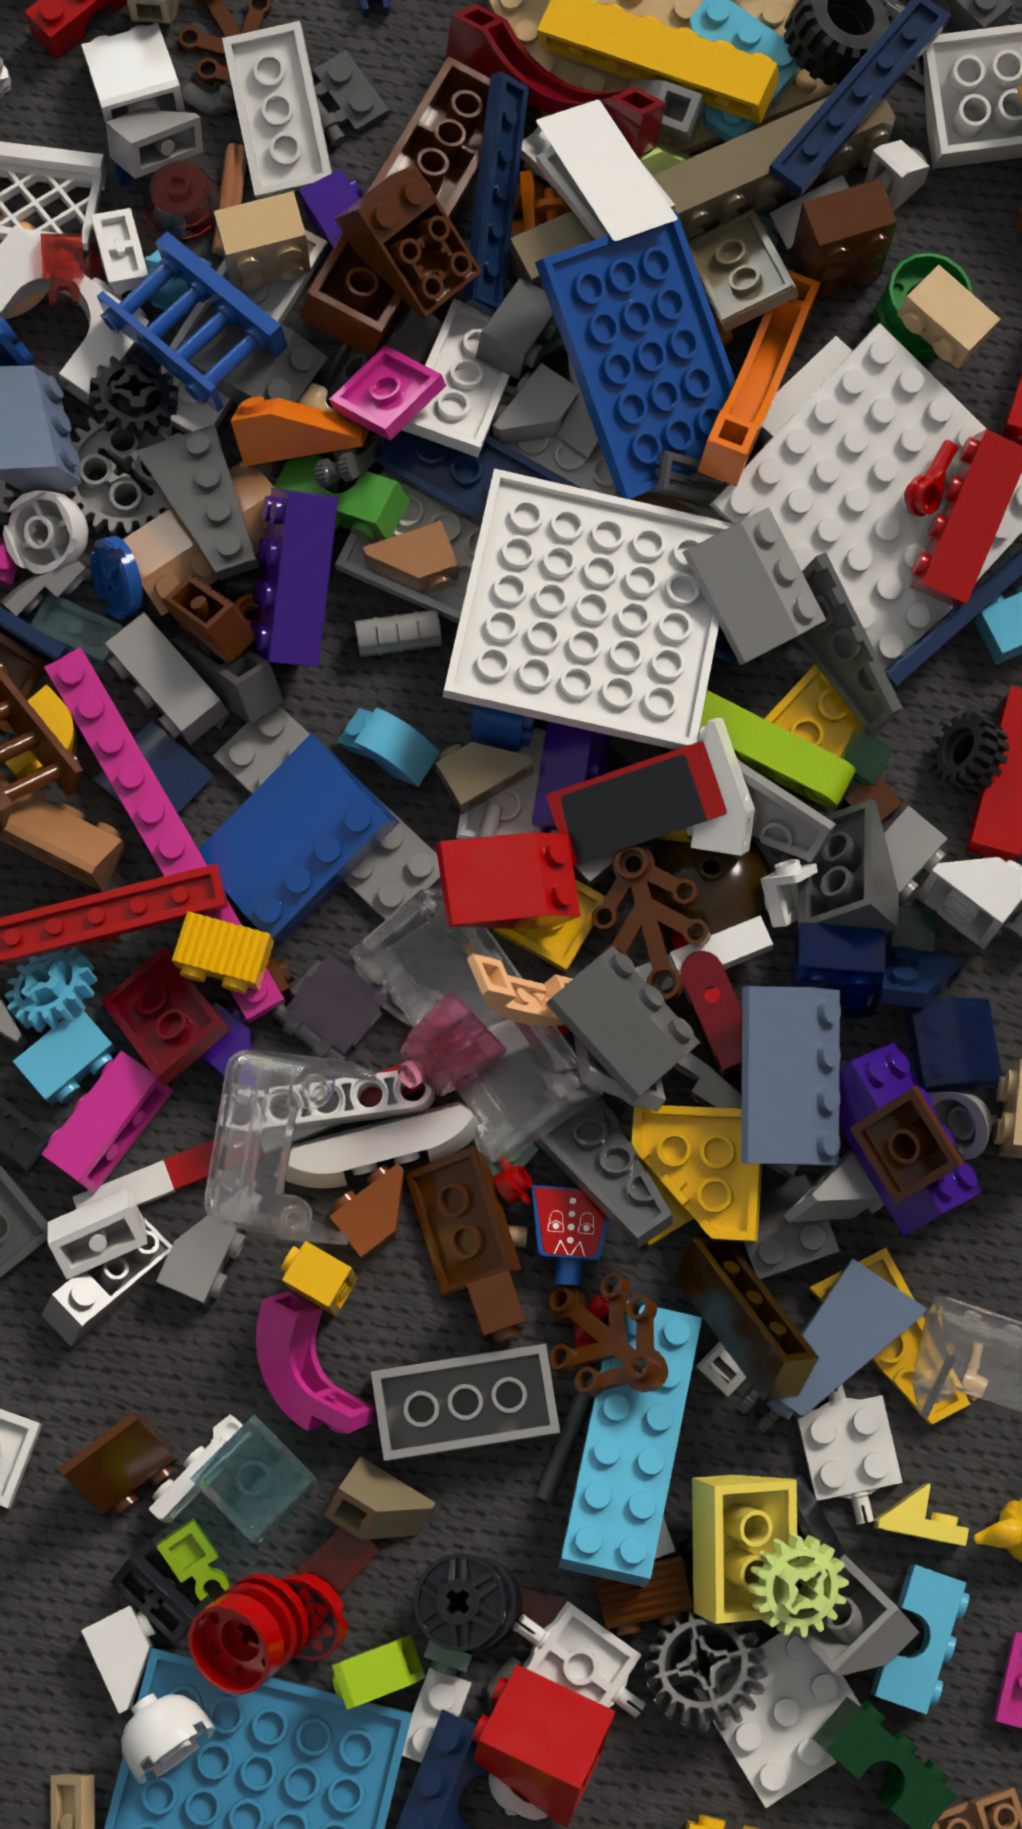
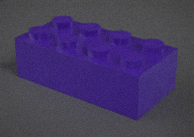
M271 487L270 496H265L262 520L267 521L266 538H260L258 544L257 560L258 563L263 564L261 580H256L253 587V604L258 605L256 622L251 621L250 623L251 628L256 633V639L249 646L253 647L255 654L268 662L319 667L338 497Z
M895 1043L856 1058L839 1068V1128L903 1236L945 1215L983 1192L977 1182L975 1171L965 1162L955 1145L951 1131L943 1125L932 1106L929 1094L921 1088L910 1070L908 1059L899 1051ZM917 1085L964 1161V1164L952 1173L895 1205L849 1128Z

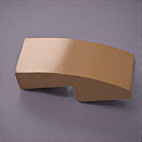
M1015 1788L1004 1789L949 1807L931 1829H1022V1808Z

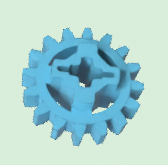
M76 947L70 950L67 948L43 954L39 958L37 956L29 958L30 963L28 965H18L16 967L20 975L18 978L8 980V984L13 990L5 993V998L10 1003L7 1006L8 1010L26 1029L33 1026L37 1032H42L48 1023L55 1030L58 1028L59 1020L63 1018L70 1023L73 1021L72 1012L75 1009L79 1011L86 1009L82 1003L83 999L94 996V991L89 986L97 982V977L92 973L95 968Z

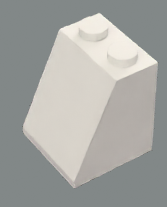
M158 23L148 26L138 25L127 32L113 36H99L91 42L81 44L105 124L107 121L138 109L185 112L178 78Z

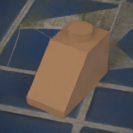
M441 520L363 547L364 561L367 569L416 591L422 592L430 589L432 592L441 591L450 587L454 580L459 579L458 563Z

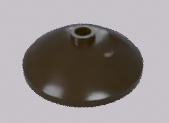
M661 839L653 849L652 854L655 858V866L680 880H692L700 890V898L693 906L685 907L675 901L672 893L648 882L652 899L691 920L700 919L709 926L711 935L762 915L765 909V896L760 879L771 873L766 857L752 839L749 851L741 856L691 848V843L665 839ZM711 865L717 868L718 873L710 875L703 868ZM685 886L680 890V899L690 898L693 892L691 886ZM695 926L690 932L691 939L697 940L701 938L704 933L703 927Z

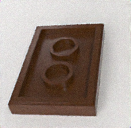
M483 1145L472 1146L404 1173L442 1297L467 1290L466 1284L507 1270L510 1274L522 1270Z

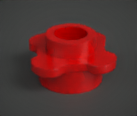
M506 1158L501 1160L500 1164L503 1170L494 1175V1182L499 1193L510 1204H515L519 1200H522L526 1205L532 1203L528 1189L532 1187L533 1183L527 1171L521 1165L513 1167Z

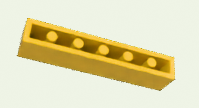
M550 0L537 28L542 50L630 80L633 78L670 82L702 94L705 105L758 124H761L779 84L778 63L773 62L765 54L758 52L750 54L736 49L727 41L716 40L714 42L699 37L691 29L684 27L676 29L662 24L655 17L649 15L640 17L628 13L614 3H606L604 5L593 0Z

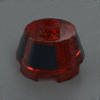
M175 161L165 164L154 174L144 192L143 210L147 221L157 232L163 235L168 231L176 239L189 241L200 238L212 228L216 221L214 211L219 210L221 194L218 185L203 170L189 162Z

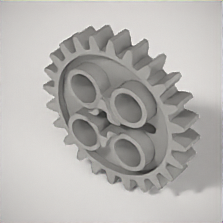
M90 417L88 422L91 430L86 432L76 428L75 431L79 443L72 441L73 448L76 450L80 460L78 470L81 483L65 491L63 495L73 500L79 506L86 517L87 523L93 520V527L96 533H100L107 525L111 537L117 536L120 528L125 529L128 536L134 532L135 528H141L172 507L156 485L153 477L145 474L147 469L141 462L136 450L181 436V434L178 433L171 436L173 430L170 423L168 428L160 426L158 435L155 437L146 430L143 431L142 440H137L134 432H128L125 439L120 438V429L117 427L109 432L105 431L106 419H104L103 423L98 424ZM122 441L134 442L133 447L127 451L115 449ZM99 452H107L124 471L129 472L133 470L135 479L146 489L154 492V494L148 496L128 474L122 473L119 475L115 463L99 454ZM95 470L107 471L106 475L100 480L93 481L88 479L90 473ZM125 495L137 496L136 501L131 505L121 506L118 504L120 498Z

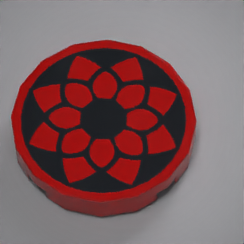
M294 1573L285 1575L281 1581L288 1584L298 1595L308 1615L309 1635L305 1647L295 1657L312 1662L326 1659L344 1642L348 1631L347 1619L344 1621L341 1612L344 1609L343 1603L328 1583L313 1574L303 1573L300 1576L293 1575Z

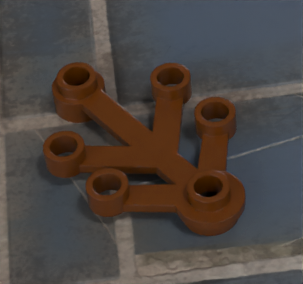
M195 0L198 4L207 6L224 37L260 30L263 19L272 11L271 0H248L249 11L242 32H240L222 0ZM257 1H263L267 4L262 10H257L253 7ZM276 23V24H273V25L269 26L268 28L274 27V26L283 25V24ZM193 26L184 27L179 32V45L185 52L192 53L202 50L226 57L222 38L201 33L199 29ZM188 35L197 37V41L192 44H187L183 40ZM208 57L198 62L196 71L201 82L205 84H212L216 81L223 83L231 82L228 67L219 65L215 59ZM207 66H212L216 69L212 75H204L201 71Z
M637 844L619 850L613 859V871L617 878L603 903L593 910L591 918L593 924L601 931L610 932L616 929L620 922L617 910L630 889L632 890L635 904L613 944L606 947L603 953L614 946L618 951H621L630 958L629 950L642 929L653 968L646 982L662 994L664 1002H672L682 994L684 982L682 976L670 966L659 922L682 934L685 940L695 947L704 946L709 942L711 930L704 921L700 919L691 920L652 899L648 882L672 893L675 901L685 907L693 906L700 898V890L692 880H680L656 867L652 852L647 847ZM634 859H640L642 862L641 868L637 872H629L630 862ZM685 886H691L693 892L690 898L680 899V890ZM610 911L612 913L611 921L606 925H601L599 922L600 915L603 912ZM695 926H702L704 929L702 937L697 940L691 939V930ZM665 979H673V989L668 993H663L661 991V983Z
M616 1272L607 1274L600 1284L602 1295L609 1299V1327L588 1310L589 1302L587 1296L575 1287H558L549 1297V1306L556 1318L567 1324H578L598 1341V1343L575 1349L565 1344L555 1346L549 1354V1364L553 1369L562 1374H570L577 1367L612 1358H618L625 1364L604 1372H599L592 1367L580 1369L575 1376L574 1384L579 1392L588 1397H595L603 1390L626 1384L638 1392H653L661 1388L668 1377V1366L665 1358L659 1351L654 1349V1318L657 1314V1305L652 1299L643 1294L634 1295L627 1304V1296L631 1289L630 1282ZM618 1283L617 1289L612 1292L614 1285ZM645 1304L643 1312L639 1314L640 1308ZM627 1315L636 1321V1349L627 1343ZM567 1354L566 1360L561 1364L562 1358ZM593 1377L592 1383L587 1387V1382Z

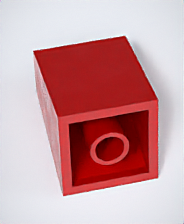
M516 1664L510 1678L507 1679L501 1676L490 1701L496 1704L491 1716L488 1717L482 1714L471 1739L478 1743L474 1761L558 1824L568 1828L604 1750L616 1711Z

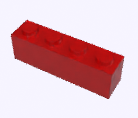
M987 429L974 435L973 438L968 437L959 454V460L963 461L958 475H953L950 478L943 493V498L947 499L942 514L937 513L928 528L927 536L931 540L925 553H919L911 570V575L915 576L911 588L953 607L968 603L1022 473V445Z
M1010 686L1004 696L997 723L998 726L1003 728L1002 731L1008 735V739L1005 742L1010 744L1009 751L1003 752V755L1007 756L1008 759L1006 764L1000 763L998 769L1002 770L1000 776L993 775L991 778L994 783L990 787L983 785V791L979 793L965 851L986 857H1000L1005 862L1008 860L1015 862L1022 853V688Z

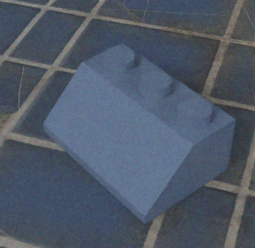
M34 365L0 366V478L24 494L35 490L62 494L80 484L81 479L78 470L80 460L72 445L69 433L72 427L69 418L64 412L61 399L64 394L60 383L55 377L46 375Z

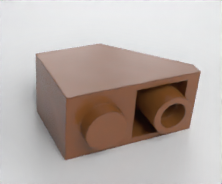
M399 1163L391 1169L387 1164L381 1166L366 1179L370 1185L357 1195L350 1191L332 1205L335 1212L329 1216L331 1221L362 1261L397 1235L405 1175Z

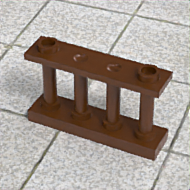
M1 663L0 721L5 719L17 733L18 737L0 745V764L30 750L44 768L5 787L0 785V830L6 828L14 801L54 781L68 797L74 794L83 771L77 757L72 752L66 750L6 675Z

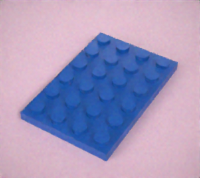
M674 212L677 216L676 221L619 241H613L610 235L535 262L618 497L631 499L653 490V485L658 484V477H655L656 468H659L661 461L657 460L658 452L667 450L698 460L702 459L707 439L718 414L726 403L736 382L677 212ZM755 442L753 449L758 448L757 442ZM675 465L671 467V471L685 475L696 473V471Z

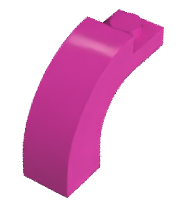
M290 1291L262 1299L256 1327L257 1357L265 1384L282 1411L292 1421L307 1431L327 1423L328 1428L332 1431L348 1434L372 1424L376 1407L334 1385L327 1378L319 1364L315 1341L323 1308Z

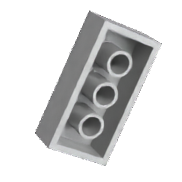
M546 1344L371 1371L383 1460L385 1462L560 1434Z

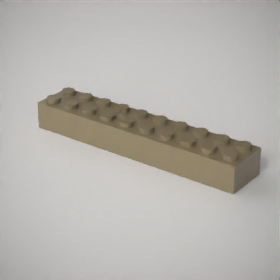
M827 98L652 175L675 204L674 212L678 213L687 242L752 209L755 210L757 215H764L772 211L779 201L790 196L792 199L800 197V195L768 173L769 167ZM886 98L883 99L802 195L812 191L814 185L827 180L829 182L841 175L845 177L850 169L861 164L864 168L869 167L873 151L878 146L889 142L896 118ZM570 211L510 238V274L515 284L519 278H522L545 290L535 262L594 241L595 239L574 212Z

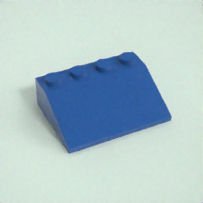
M311 733L200 847L199 852L207 866L217 863L224 890L245 916L261 932L269 933L273 941L282 942L400 822Z

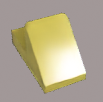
M930 1483L923 1484L876 1517L873 1528L958 1546H966L969 1528L957 1526L958 1517L932 1512L931 1520L925 1519Z

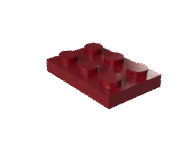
M166 946L101 1000L155 1078L164 1086L231 1030L195 981L180 975L181 969L177 968L172 962L174 954Z

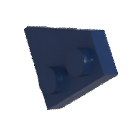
M907 946L882 947L880 1003L924 1008L933 1000L935 994H940L947 988L948 978L951 975L959 977L962 974L964 956L916 951Z

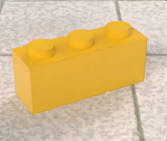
M307 1241L303 1243L300 1249L293 1246L281 1266V1270L285 1274L282 1280L292 1292L322 1307L323 1310L335 1317L358 1280L352 1267Z

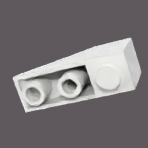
M716 717L708 720L707 727L702 726L698 742L703 741L727 814L687 827V835L692 836L691 848L741 856L750 849L755 808L723 718Z

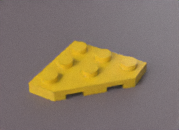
M662 1105L658 1112L642 1106L634 1107L632 1145L637 1154L659 1177L660 1181L681 1205L694 1217L710 1238L717 1241L758 1243L762 1164L741 1163V1109Z

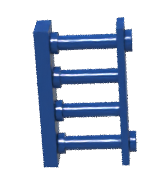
M167 231L156 241L162 258L159 261L160 266L119 304L105 292L99 293L97 298L103 310L100 316L110 330L116 334L122 331L185 384L186 391L198 404L203 405L206 402L215 411L219 412L224 408L216 387L256 349L262 350L265 348L277 358L288 345L281 324ZM179 277L187 283L188 290L147 328L132 316L171 278L176 280ZM208 301L216 307L217 313L176 351L160 339L198 302L205 303ZM236 324L244 330L245 337L204 375L188 363L227 325L234 326Z

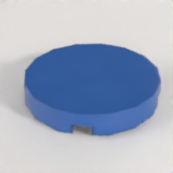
M118 536L99 539L94 544L98 551L92 552L90 558L91 576L96 594L100 600L107 599L110 607L105 608L106 612L115 619L119 620L136 616L141 609L143 594L138 565L132 551L125 541Z

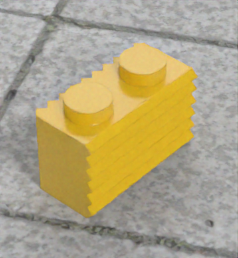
M187 911L172 962L177 968L181 969L180 975L185 978L205 982L206 976L223 980L221 984L223 988L246 994L248 987L256 990L260 989L274 941L267 932L253 930L249 927Z

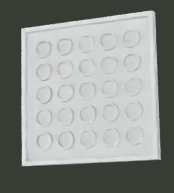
M879 323L749 461L742 472L737 487L728 484L709 505L726 522L733 523L734 525L769 507L801 571L816 556L826 552L883 669H885L953 608L951 605L911 588L915 578L914 575H911L913 564L920 552H926L931 540L927 536L928 528L937 513L942 514L947 499L943 498L942 495L941 504L935 513L917 517L911 515L907 510L904 501L905 489L914 477L926 474L943 442L949 440L958 446V451L946 470V479L943 482L945 490L950 478L953 475L957 476L963 461L959 460V454L968 437L973 438L974 435L986 430V428ZM1022 473L977 581L1022 533Z
M494 469L442 697L673 750L696 743L719 623L682 552L734 524Z

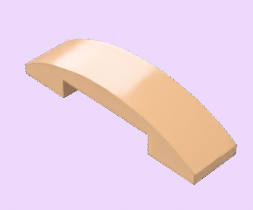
M471 954L467 958L485 1003L495 1013L511 1021L539 1026L565 1025L546 1002L567 985L572 978L555 974L542 984L507 975L501 960L477 954Z

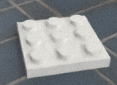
M793 1630L789 1636L779 1632L757 1646L764 1649L766 1658L759 1664L766 1666L768 1676L757 1680L765 1689L763 1695H749L756 1704L754 1711L747 1710L741 1706L739 1711L743 1721L736 1723L732 1715L725 1717L726 1729L724 1731H720L715 1720H713V1723L765 1808L837 1762L812 1738L846 1697L861 1706L843 1676L837 1677ZM741 1669L736 1670L735 1676L724 1681L721 1687L722 1696L735 1685ZM707 1678L706 1681H707V1683H708V1685H709V1687H710V1686H711L710 1678ZM693 1688L699 1700L706 1702L705 1692L701 1689Z

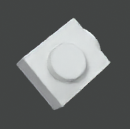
M799 859L783 861L775 865L776 871L760 879L765 896L764 903L766 910L769 912L772 928L788 926L798 920L799 882L818 872L816 863L801 865Z

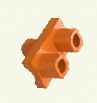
M532 170L520 172V183L517 184L514 213L522 211L523 219L513 221L511 238L569 212V206L563 198L556 197V190L554 188L544 189L542 183L534 181Z

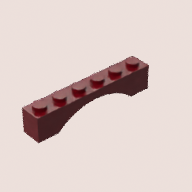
M478 4L452 15L445 59L449 56L488 78L499 71L507 74L529 87L528 106L537 107L550 115L594 100H600L637 157L657 147L666 102L635 86L619 91L597 92L581 89L566 83L547 71L530 55L517 38L507 19Z

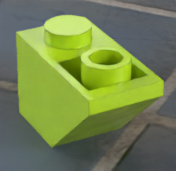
M411 1634L366 1650L332 1665L334 1689L337 1696L344 1701L347 1710L426 1678Z

